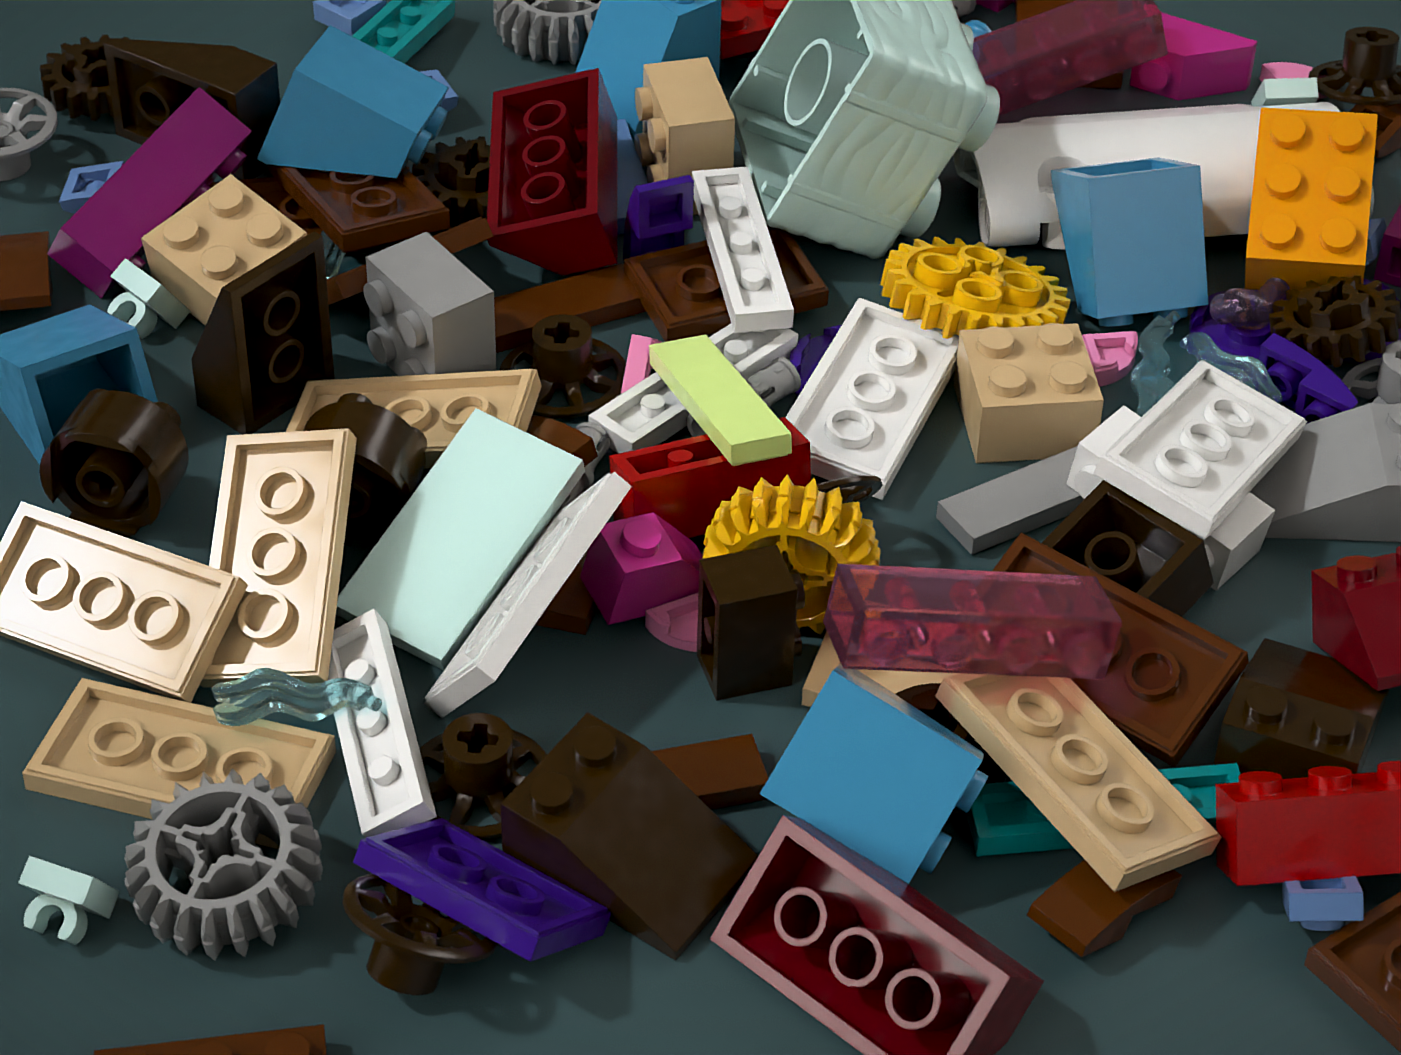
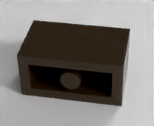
M777 545L699 559L697 658L716 701L792 685L794 657L801 656L802 640L796 616L797 610L803 609L805 606V591L799 572L796 569H788Z

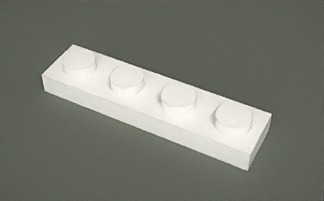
M748 166L692 171L694 200L734 333L764 332L774 329L793 328L794 308Z
M729 324L710 336L709 339L746 380L771 364L772 360L778 357L779 359L781 357L788 359L790 351L798 344V333L789 328L767 330L764 332L734 333L732 324ZM657 372L588 415V422L597 424L606 431L600 442L603 438L610 437V448L619 454L659 445L687 426L686 419L690 413Z
M372 609L334 629L327 683L361 833L365 838L427 822L437 817L388 625L379 613Z

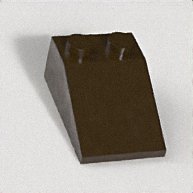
M110 38L104 42L116 135L142 145L200 87L252 131L241 148V151L247 155V158L233 176L238 180L255 179L266 170L261 162L257 160V157L260 153L259 145L264 143L280 105L276 62L227 45Z
M315 231L221 288L192 356L197 406L242 435L253 434L297 405L307 381L335 379L323 236Z
M1105 480L1042 542V544L1181 617L1214 584L1202 539Z
M1264 638L1242 673L1222 722L1214 765L1237 763L1241 774L1252 771H1268L1282 775V779L1308 777V770L1319 766H1339L1350 769L1352 774L1361 773L1390 688L1377 691L1332 657Z
M588 712L501 803L503 852L607 907L608 911L611 912L610 921L675 961L743 883L758 858V855L645 745Z

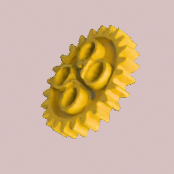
M933 237L932 245L918 238L914 239L913 246L900 243L898 251L890 250L880 285L883 286L882 296L890 298L889 306L891 308L904 309L902 318L911 320L921 319V329L939 328L943 330L942 338L945 339L959 335L960 330L984 329L992 326L1004 328L1039 326L1048 323L1064 324L1071 299L1066 298L1068 289L1058 286V277L1044 275L1046 269L1044 266L1026 265L1027 257L1025 256L1011 258L1006 256L1007 250L1005 248L993 250L986 247L980 241L975 245H966L960 238H955L954 244H948L939 237Z

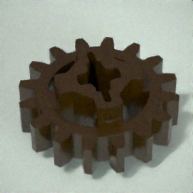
M102 35L99 42H91L87 37H81L80 45L63 43L61 44L62 54L48 53L46 55L47 64L40 65L43 96L49 102H52L56 112L69 109L70 118L75 119L85 115L90 117L91 121H97L103 113H109L114 118L104 42L110 39L108 35Z
M479 136L476 140H467V142L463 137H456L455 145L451 147L438 142L435 144L436 154L425 152L420 163L412 165V174L449 209L450 220L452 218L458 219V223L461 225L480 216L482 219H487L490 145H487L485 136Z
M1330 276L1327 284L1319 285L1312 280L1307 281L1306 287L1300 291L1294 289L1287 290V300L1274 301V313L1269 314L1271 335L1276 333L1309 352L1323 364L1333 365L1334 367H1341L1343 359L1351 357L1359 363L1366 361L1365 355L1370 351L1380 354L1386 351L1385 342L1397 341L1399 339L1398 329L1401 328L1400 301L1396 300L1395 290H1382V282L1379 280L1363 285L1361 283V276H1354L1352 278Z

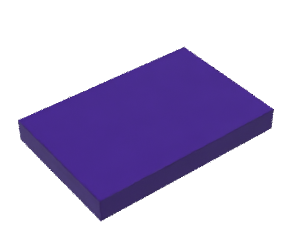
M442 818L361 839L353 863L530 962L603 936L611 916V912L608 911L607 907Z

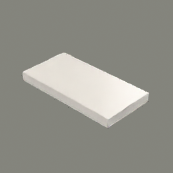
M858 298L785 418L810 441L811 474L827 480L855 475L877 476L881 478L883 486L872 497L883 500L956 369L959 335H954L948 339L942 338L943 330L939 328L921 329V319H904L901 312Z
M1200 360L1100 457L1093 474L1206 540L1299 439L1307 421L1300 415L1206 361Z
M615 471L602 477L560 510L551 520L425 696L426 701L424 704L441 718L445 717L495 682L632 487Z

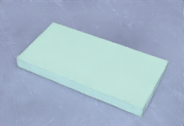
M475 408L338 595L336 615L351 621L375 609L388 625L392 644L445 670L584 474L583 460Z

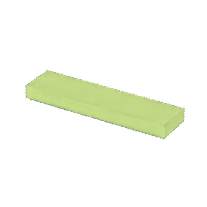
M706 334L649 345L650 365L731 465L738 466L788 456V454L792 453L791 432Z

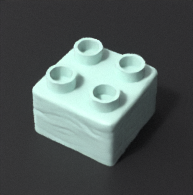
M789 0L729 100V106L735 117V133L743 154L745 166H748L766 225L786 230L791 234L805 236L821 244H831L841 250L863 254L871 259L883 257L899 234L909 238H917L928 229L936 215L940 202L941 185L938 179L939 175L958 148L974 152L985 144L995 127L1000 109L999 93L996 88L985 84L972 53L974 43L972 29L970 26L959 21L952 0Z

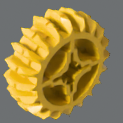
M787 474L780 483V486H773L761 477L757 485L754 486L753 491L738 486L731 501H721L719 508L715 511L714 518L711 520V525H708L704 538L705 548L702 559L777 545L788 569H796L803 582L805 606L803 609L797 610V625L799 629L809 626L821 635L828 621L835 622L841 616L842 611L861 613L863 605L867 602V596L872 595V590L877 584L881 550L878 547L879 540L875 539L876 532L873 528V520L862 518L863 513L861 512L859 502L842 504L843 498L841 497L839 487L824 493L818 490L815 478L804 487L794 485Z

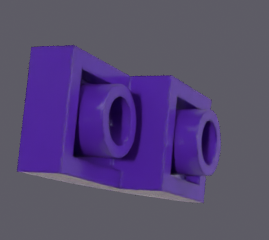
M1273 333L1261 344L1255 390L1294 408L1295 413L1305 418L1304 420L1307 423L1358 407L1357 399L1342 380L1309 352L1276 333Z

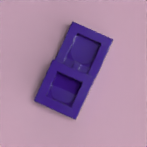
M690 175L634 187L626 213L623 260L684 245V230L693 228L694 180Z

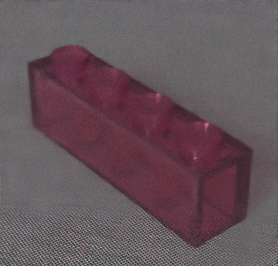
M1077 0L975 37L972 50L985 84L996 88L999 93L1000 109L998 116L1168 55L1161 12L1153 0Z
M837 563L823 619L843 669L1105 679L1122 625L1119 615L1096 576Z

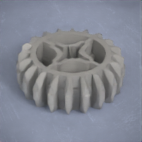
M493 0L494 25L497 28V35L502 37L503 45L508 48H514L517 56L531 55L533 62L545 59L551 60L553 65H556L559 61H569L575 65L576 61L581 58L601 0Z
M233 768L224 783L214 784L213 779L203 771L199 783L200 787L188 791L185 787L175 782L173 791L174 801L169 804L152 799L150 813L153 820L134 821L135 830L133 835L136 843L125 846V862L128 870L125 872V886L129 896L135 900L133 901V906L139 920L143 921L145 925L150 924L154 936L162 944L174 939L177 948L188 956L202 943L206 955L210 956L214 961H216L224 945L233 944L236 952L245 958L249 947V940L260 936L264 942L273 946L276 938L274 926L282 924L297 928L299 914L296 906H313V899L315 897L313 883L321 881L323 871L320 859L322 845L318 831L313 829L310 812L304 807L302 802H294L293 794L287 790L285 784L271 790L269 781L260 772L244 785L241 775ZM259 833L270 838L279 846L276 860L263 856L261 848L256 847L255 841ZM174 867L184 870L187 878L191 881L192 886L187 895L179 892L169 884Z

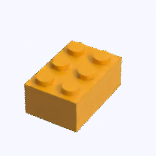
M1261 107L1246 251L1245 290L1252 289L1265 293L1286 294V291L1289 289L1302 290L1306 287V282L1310 280L1319 285L1327 284L1330 276L1347 278L1361 276V283L1363 284L1378 114Z

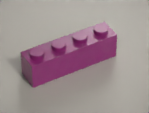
M198 87L60 228L47 255L102 299L117 283L111 275L125 258L141 270L146 265V262L141 258L145 254L141 237L211 188L209 185L218 176L224 179L230 174L233 175L247 158V155L241 151V148L252 131Z

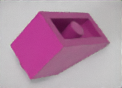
M1159 12L1135 42L1129 86L1177 101L1245 91L1250 86L1257 41Z
M653 512L606 523L589 547L580 578L607 624L610 625L643 617L648 609L698 593L699 559H702L703 555L692 540Z

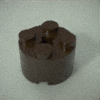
M99 388L91 390L73 410L41 458L39 473L45 494L52 503L58 498L72 512L68 518L123 537L135 535L139 528L148 524L150 526L156 520L187 470L189 453L185 437L179 428L181 425L179 414L167 403L151 402L133 393L115 390L108 391Z
M348 393L342 395L338 402L326 405L316 411L307 421L303 431L349 428L357 438L344 545L351 546L353 538H373L371 545H376L419 486L426 463L427 439L419 429L410 426L397 414L373 404L369 398L362 394Z

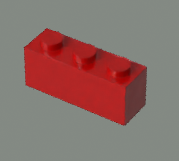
M785 417L779 418L780 421L791 432L792 453L788 454V456L733 466L707 434L610 455V474L615 471L632 486L614 511L613 520L617 521L654 512L688 538L705 535L707 526L711 525V520L714 518L715 511L719 508L721 501H731L738 486L753 491L754 486L757 485L761 477L773 486H780V483L788 474L794 485L805 487L811 481L810 441Z
M1401 761L1382 762L1377 765V772L1352 774V771L1345 767L1319 766L1309 769L1308 777L1282 779V775L1275 772L1252 771L1240 774L1239 782L1216 784V831L1222 837L1216 846L1217 866L1237 886L1401 873Z

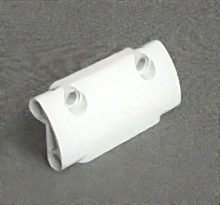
M1329 102L1257 107L1247 104H1229L1032 117L1015 123L995 124L990 137L981 148L974 152L958 148L953 154L957 174L978 188L980 237L988 248L1037 244L1040 236V223H1042V246L1050 249H1065L1051 182V170L1156 157L1200 165L1204 237L1248 234L1261 107L1341 111ZM1372 185V192H1371V204H1370V216H1369V219H1370V217H1371V215H1372L1373 207H1374V190H1373V185Z

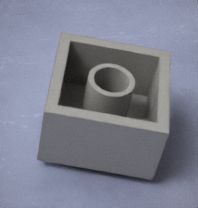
M428 232L366 256L367 283L364 285L363 291L369 307L371 330L367 333V342L372 355L379 363L389 366L398 376L496 371L494 291Z

